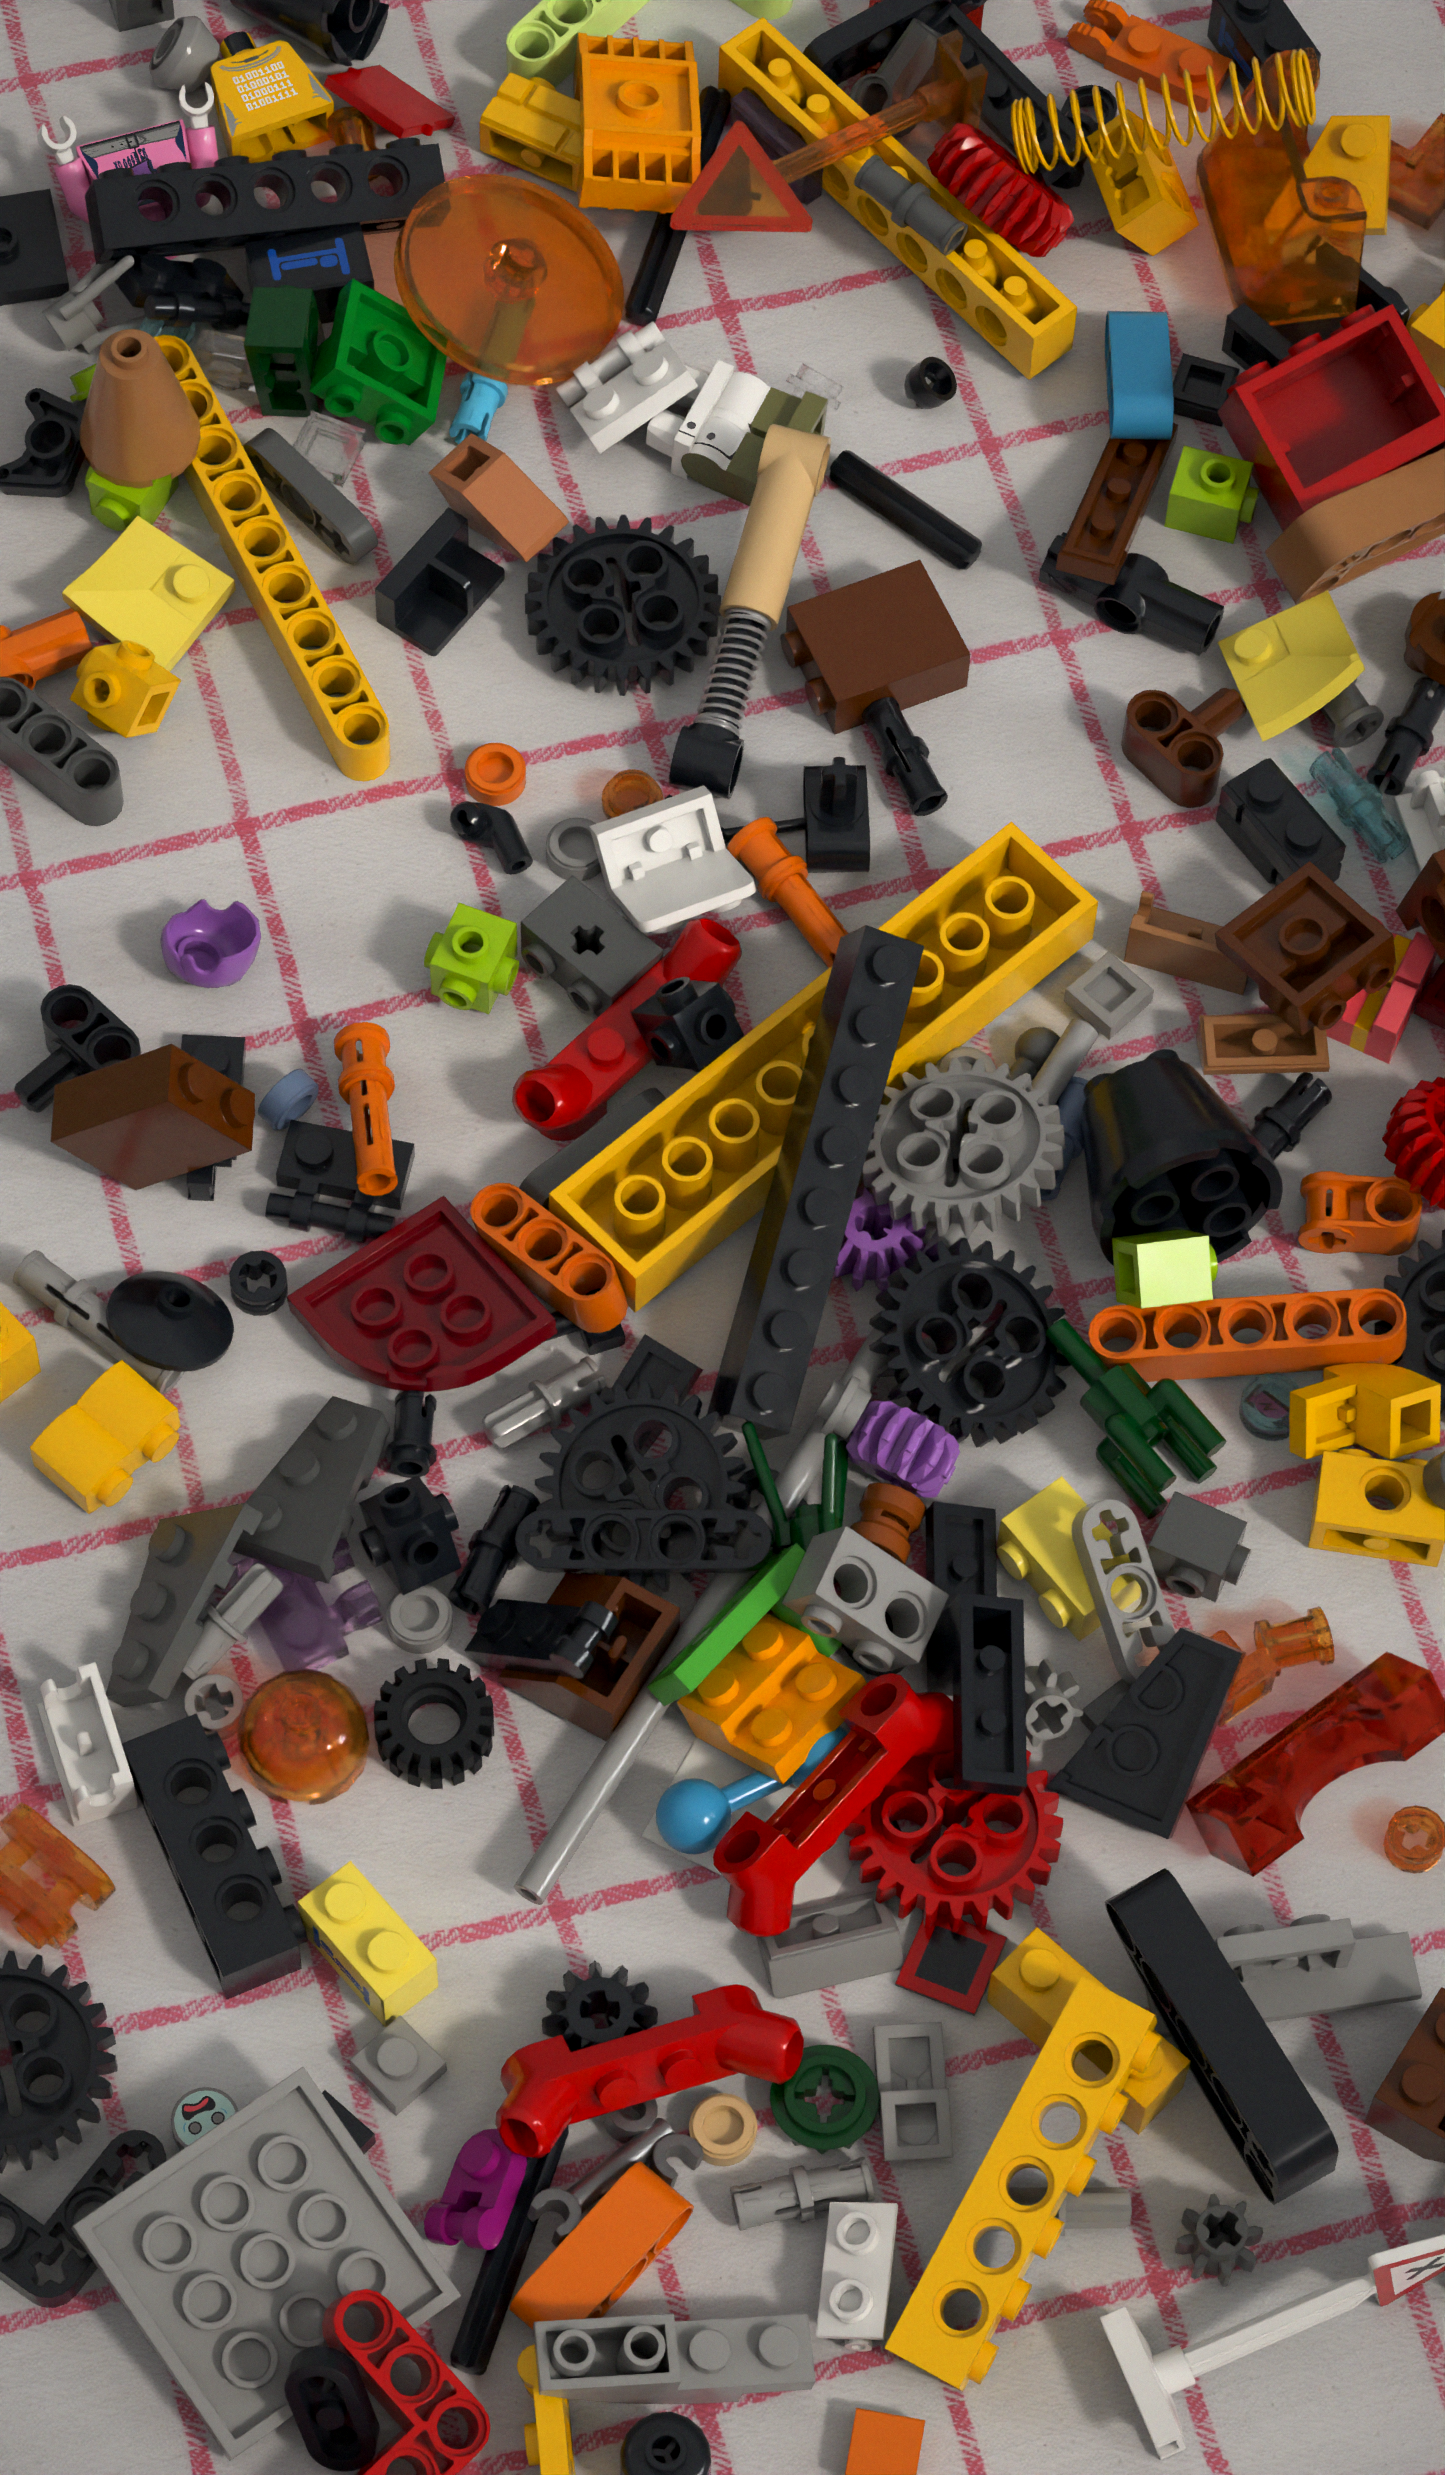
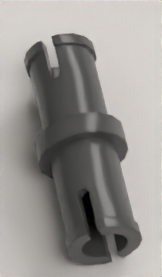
M878 155L868 159L857 173L854 185L861 190L863 189L892 213L891 219L901 228L911 227L923 238L935 245L945 256L952 253L964 239L968 231L966 223L959 221L930 197V189L920 182L911 183L883 162V159Z

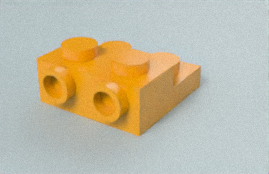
M766 1613L691 1693L680 1698L677 1704L697 1738L784 1784L806 1761L813 1745L822 1736L835 1731L844 1722L838 1712L867 1682L863 1675L819 1653L809 1634Z

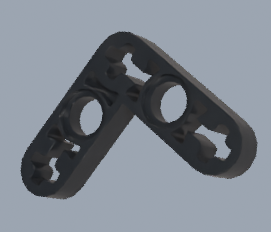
M130 2130L119 2134L109 2143L44 2225L0 2194V2217L9 2219L15 2225V2235L12 2241L6 2247L0 2249V2279L38 2306L56 2308L67 2304L78 2294L98 2269L71 2229L74 2225L76 2212L84 2204L90 2202L105 2204L117 2195L112 2189L100 2184V2182L106 2179L113 2189L117 2186L125 2174L124 2163L121 2158L126 2154L130 2157L138 2158L144 2151L149 2153L147 2158L151 2171L167 2161L163 2144L155 2135L144 2130ZM138 2171L134 2172L122 2186L123 2190L145 2175ZM60 2233H64L67 2240L76 2249L87 2253V2255L81 2259L76 2251L72 2249L61 2264L65 2280L60 2284L56 2281L48 2280L41 2287L37 2285L39 2277L35 2266L40 2261L48 2266L57 2261L65 2250L62 2240L56 2237Z

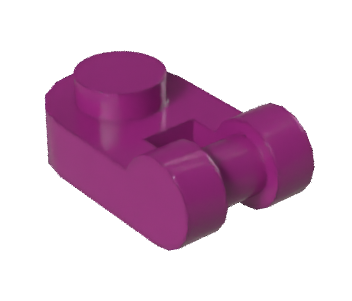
M497 2129L483 2130L473 2135L462 2146L455 2160L441 2201L434 2203L428 2209L425 2216L424 2231L431 2243L453 2246L463 2240L468 2247L482 2250H492L499 2245L525 2176L527 2159L510 2151L501 2140Z

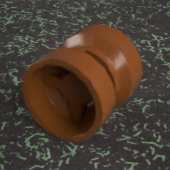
M887 1483L869 1484L865 1488L859 1503L860 1512L862 1513L860 1521L853 1523L850 1528L905 1565L911 1552L908 1539L910 1534L920 1529L926 1514V1506L921 1499L901 1487Z

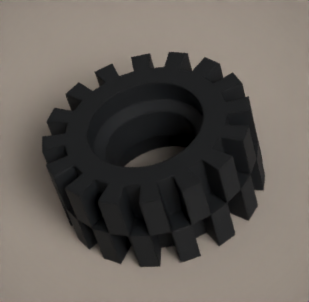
M426 1658L416 1660L415 1671L410 1674L404 1666L394 1672L395 1683L391 1684L387 1680L380 1688L381 1700H375L374 1706L375 1739L378 1743V1752L382 1761L389 1760L390 1771L398 1778L403 1772L407 1773L408 1784L420 1787L422 1778L430 1779L431 1789H443V1778L451 1777L455 1786L465 1781L464 1771L467 1769L475 1775L482 1768V1756L489 1757L493 1747V1702L491 1695L486 1696L485 1683L479 1676L472 1681L470 1668L461 1663L456 1672L450 1670L449 1659L438 1658L437 1668L428 1669ZM428 1703H442L451 1707L460 1719V1727L457 1733L450 1740L441 1744H426L416 1739L410 1732L408 1723L413 1712L420 1706Z

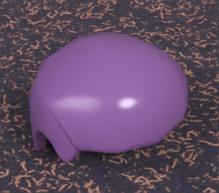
M205 899L199 900L186 912L173 915L162 930L160 943L166 967L175 976L198 987L220 988L235 984L242 979L257 955L261 940L259 919L243 903L238 901L233 902L224 910H218L208 905Z

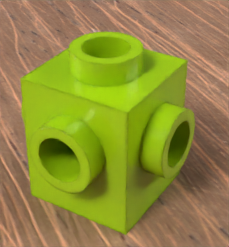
M458 903L445 933L435 932L426 950L424 967L430 969L431 994L438 996L444 1003L459 1010H469L472 1008L489 1014L498 994L505 996L509 994L518 973L519 960L515 959L518 954L517 923Z

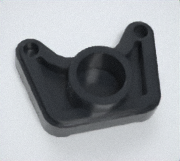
M35 388L29 391L25 397V404L35 419L25 434L26 450L17 460L0 466V490L6 495L61 498L69 494L74 488L76 477L85 458L79 435L84 409L41 388Z

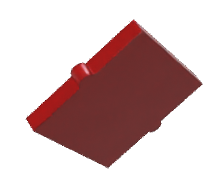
M381 65L361 69L348 67L347 72L328 75L323 85L399 139L420 134L431 136L433 131L452 127L456 118Z

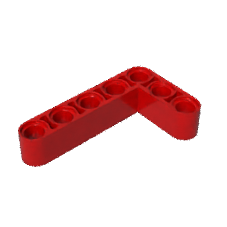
M368 2289L356 2290L341 2296L330 2304L324 2313L322 2321L324 2339L330 2348L343 2352L353 2360L365 2388L402 2428L355 2475H386L388 2466L396 2458L404 2459L412 2464L416 2475H456L488 2442L491 2430L490 2421L482 2404L393 2304L379 2292ZM356 2304L365 2307L374 2318V2332L366 2343L354 2341L344 2330V2313L350 2305ZM399 2357L411 2359L420 2370V2387L412 2396L401 2394L391 2383V2367ZM448 2409L457 2411L464 2417L467 2423V2439L458 2449L449 2448L438 2435L437 2425L439 2418Z

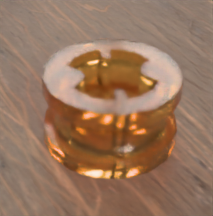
M1417 1805L1404 1807L1396 1812L1389 1821L1383 1843L1386 1857L1393 1866L1403 1872L1416 1874L1428 1871L1437 1864L1445 1848V1823L1437 1813L1427 1807ZM1405 1829L1411 1834L1417 1833L1420 1829L1427 1832L1428 1838L1425 1847L1430 1849L1426 1851L1422 1846L1416 1845L1408 1850L1402 1845L1405 1832L1401 1830Z

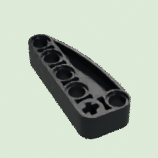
M1164 1868L1106 1900L1105 1907L1108 1916L1178 2050L1191 2061L1189 2065L1191 2073L1265 2197L1275 2205L1335 2171L1339 2150L1327 2121L1170 1871Z

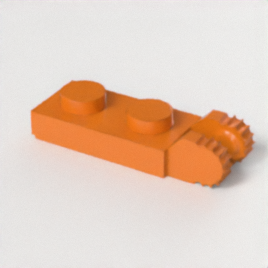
M1089 0L1083 10L1085 13L1084 17H1086V21L1089 23L1077 22L1073 24L1066 36L1068 37L1067 41L1074 50L1104 64V69L1135 83L1138 82L1139 77H1142L1146 88L1161 95L1163 94L1160 76L1162 73L1166 74L1170 99L1188 106L1183 79V71L1186 68L1190 72L1195 108L1201 113L1206 112L1211 105L1206 75L1208 64L1213 69L1216 96L1230 76L1229 63L1232 59L1131 14L1129 17L1120 5L1112 1ZM1107 34L1116 38L1114 42L1110 39V37Z

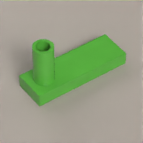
M798 1543L770 1557L766 1565L758 1569L647 1686L663 1706L691 1693L769 1610L780 1620L809 1634L818 1652L827 1657H830L842 1646V1643L835 1638L824 1637L807 1629L801 1622L802 1616L782 1604L806 1553Z

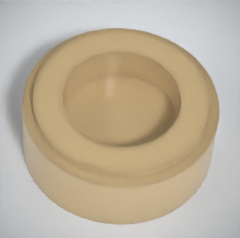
M727 2093L713 2094L701 2100L692 2111L689 2120V2136L701 2145L704 2153L702 2160L715 2166H731L743 2161L753 2150L757 2138V2119L751 2106L742 2098Z

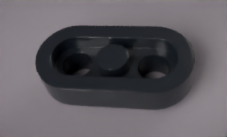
M316 2346L298 2352L290 2362L284 2391L309 2454L317 2463L331 2470L348 2472L361 2469L375 2455L380 2426L355 2363L343 2352L330 2347Z

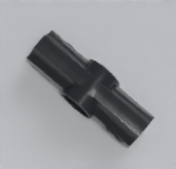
M1063 532L1061 535L1056 536L1040 568V582L1094 606V611L1099 619L1115 631L1124 634H1135L1143 629L1199 656L1202 652L1207 651L1215 638L1216 631L1223 618L1224 606L1170 582L1167 573L1157 562L1138 553L1127 554L1114 585L1056 570L1058 553L1067 533Z

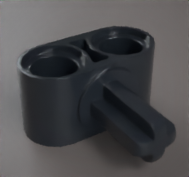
M834 757L832 765L804 766L803 804L806 822L805 850L808 873L869 872L870 826L866 765H846L844 757Z
M72 984L58 986L49 991L43 999L40 1008L46 1046L51 1055L16 1083L14 1092L29 1111L42 1112L54 1101L55 1085L104 1068L102 1064L109 1060H126L140 1055L139 1038L132 1029L90 991ZM70 1020L83 1022V1024L76 1028L67 1029L60 1027L62 1023Z

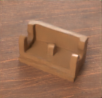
M1142 891L1138 912L1133 915L1129 927L1124 962L1244 995L1249 976L1216 946L1215 933L1223 926L1153 907L1155 894Z

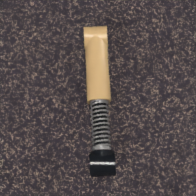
M771 424L767 431L758 466L757 484L719 610L724 618V626L720 629L721 636L717 639L719 646L714 649L715 656L711 659L713 665L708 669L710 675L706 677L707 685L704 686V695L700 698L702 705L697 708L699 715L695 716L694 724L684 725L678 736L669 774V784L672 786L692 790L704 785L713 796L730 799L733 794L744 751V740L739 738V729L742 728V725L738 720L745 718L742 710L748 708L745 700L750 699L751 696L748 691L754 687L750 681L756 679L753 671L759 669L756 661L762 659L759 651L765 648L762 643L768 638L765 632L775 630L779 623L814 496L817 497L825 477L831 448L830 437L776 424Z

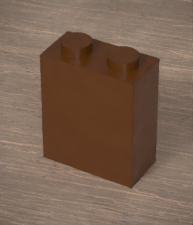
M921 560L787 607L786 632L780 635L783 653L792 668L800 667L807 680L805 682V692L808 702L815 715H825L834 735L865 724L862 719L863 711L878 699L893 697L899 703L900 710H904L967 687L971 654Z
M168 1044L55 1085L50 1142L130 1188L138 1190L252 1151L255 1093L175 1045Z

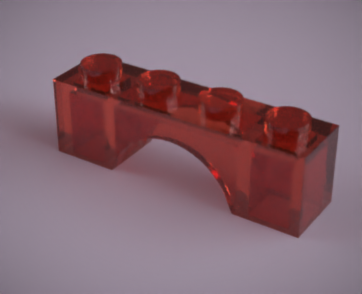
M1385 1652L1185 1802L1210 1854L1254 1877L1304 1839L1300 1828L1302 1814L1312 1798L1326 1785L1340 1776L1363 1766L1387 1761L1406 1762L1445 1732V1699L1430 1670L1390 1652Z

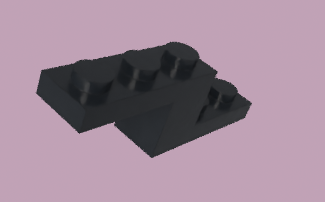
M933 1501L925 1514L926 1580L949 1594V1597L927 1643V1692L935 1691L953 1696L954 1789L1019 1796L1027 1787L1024 1603L1022 1599L997 1597L996 1509Z

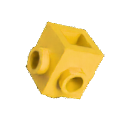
M123 640L120 643L94 647L84 656L77 668L76 677L79 680L70 700L88 712L87 718L95 726L129 738L157 732L181 683V679L154 662L155 655L151 650L134 641Z

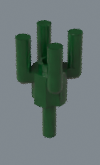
M1065 1318L1058 1320L1047 1330L1046 1336L1091 1387L1082 1396L1080 1406L1106 1435L1096 1448L1097 1460L1148 1519L1158 1515L1167 1506L1168 1502L1161 1495V1492L1167 1489L1177 1478L1153 1449L1160 1441L1198 1484L1205 1481L1216 1471L1217 1466L1209 1457L1216 1454L1227 1441L1174 1380L1169 1378L1161 1379L1151 1388L1130 1363L1123 1366L1117 1365L1109 1370Z

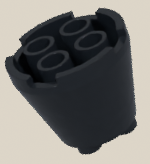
M1162 1049L1151 1053L1145 1060L1127 1065L1114 1073L1099 1074L1086 1083L1083 1089L1086 1101L1081 1112L1092 1227L1105 1258L1113 1266L1112 1238L1181 1229L1209 1235V1244L1215 1251L1217 1263L1233 1256L1252 1242L1248 1231L1259 1222L1267 1210L1278 1209L1283 1193L1282 1179L1265 1145L1195 1068L1181 1061L1175 1051Z

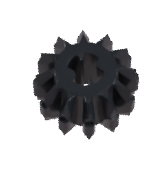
M594 1960L589 1965L587 1980L584 1981L578 1974L568 1970L563 1975L565 1991L550 1990L548 1992L546 2007L552 2013L542 2019V2032L550 2037L563 2035L570 2052H574L647 2030L658 2023V2011L656 2007L644 2004L649 1997V1987L645 1982L635 1983L626 1987L628 1970L623 1965L615 1969L610 1978L602 1977V1967ZM604 2013L609 2027L596 2029L591 2015Z

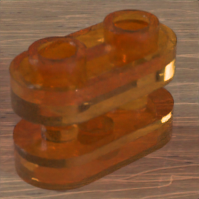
M19 1802L0 1821L2 1830L10 1839L0 1850V1904L15 1916L11 1924L29 1944L39 1950L45 1944L59 1950L79 1929L76 1921L68 1912L74 1904L79 1901L87 1908L97 1911L116 1891V1888L109 1876L93 1859L28 1805ZM29 1859L57 1882L49 1892L20 1869Z

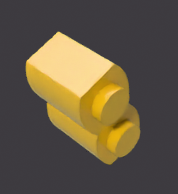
M121 1360L105 1371L84 1392L76 1404L60 1414L30 1446L33 1465L88 1514L94 1512L103 1504L106 1507H111L119 1502L132 1486L133 1477L131 1475L136 1469L149 1460L153 1463L162 1460L174 1448L179 1439L177 1431L181 1426L178 1408Z

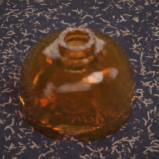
M309 1668L282 1671L260 1683L245 1701L236 1731L240 1764L252 1785L273 1801L288 1804L287 1799L297 1802L309 1800L310 1805L323 1804L348 1791L364 1771L370 1744L367 1716L352 1689L332 1674Z

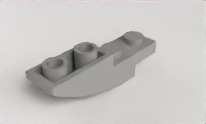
M674 2313L537 2321L533 2324L539 2395L626 2404H703L739 2402L742 2394L811 2390L816 2382L808 2313L675 2321Z

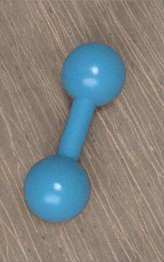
M839 1726L835 1731L822 1736L811 1748L806 1761L784 1784L759 1771L721 1789L709 1781L698 1778L684 1779L673 1784L663 1793L657 1805L656 1823L660 1835L669 1846L682 1853L702 1854L714 1849L730 1829L731 1813L791 1784L798 1788L848 1733Z

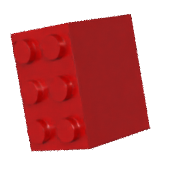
M1371 304L1353 312L1339 322L1341 327L1333 331L1328 339L1323 340L1319 332L1310 335L1287 350L1289 355L1281 359L1274 368L1271 369L1267 360L1260 362L1239 374L1235 378L1237 383L1226 390L1229 397L1217 413L1242 459L1254 463L1252 477L1283 532L1294 520L1313 506L1445 448V397L1393 304L1378 312H1375Z

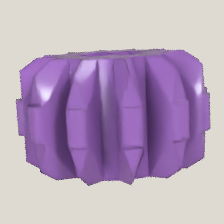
M862 1181L857 1187L856 1199H854L834 1270V1279L851 1273L853 1274L852 1286L856 1292L864 1286L866 1280H874L875 1285L882 1292L889 1287L887 1277L901 1266L905 1267L904 1261L919 1250L922 1252L926 1247L922 1240L926 1234V1225L918 1231L913 1230L911 1212L900 1219L893 1220L890 1214L889 1203L877 1206L874 1203L873 1194L870 1193L868 1187H864Z
M869 1401L863 1414L851 1431V1437L846 1445L852 1463L860 1466L863 1472L874 1476L881 1483L901 1487L917 1497L924 1498L937 1497L943 1485L948 1484L956 1468L954 1464L960 1453L957 1440L953 1435L947 1433L943 1426L933 1423L926 1416L913 1412L907 1406L903 1408L891 1401Z

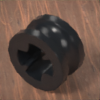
M250 1251L241 1255L233 1263L229 1272L231 1297L240 1310L253 1316H263L277 1311L284 1304L288 1295L286 1268L278 1257L266 1251ZM263 1274L269 1275L271 1289L260 1286L254 1293L248 1291L247 1277L257 1281Z

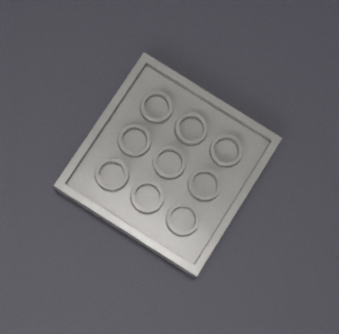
M304 2067L292 2073L81 2219L71 2228L229 2461L293 2417L284 2391L290 2362L298 2352L306 2348L316 2346L329 2347L323 2337L322 2321L325 2311L333 2301L356 2290L368 2289L379 2292L416 2329L461 2297L457 2288ZM356 2304L350 2305L345 2311L343 2326L347 2335L356 2342H368L375 2328L374 2318L370 2311Z

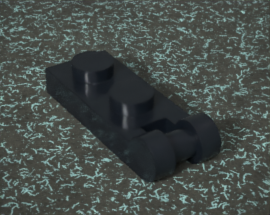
M498 1599L495 1605L490 1607L481 1616L477 1624V1632L464 1651L480 1667L583 1678L594 1661L591 1652L599 1641H607L619 1621L610 1610L593 1601H585L582 1607Z

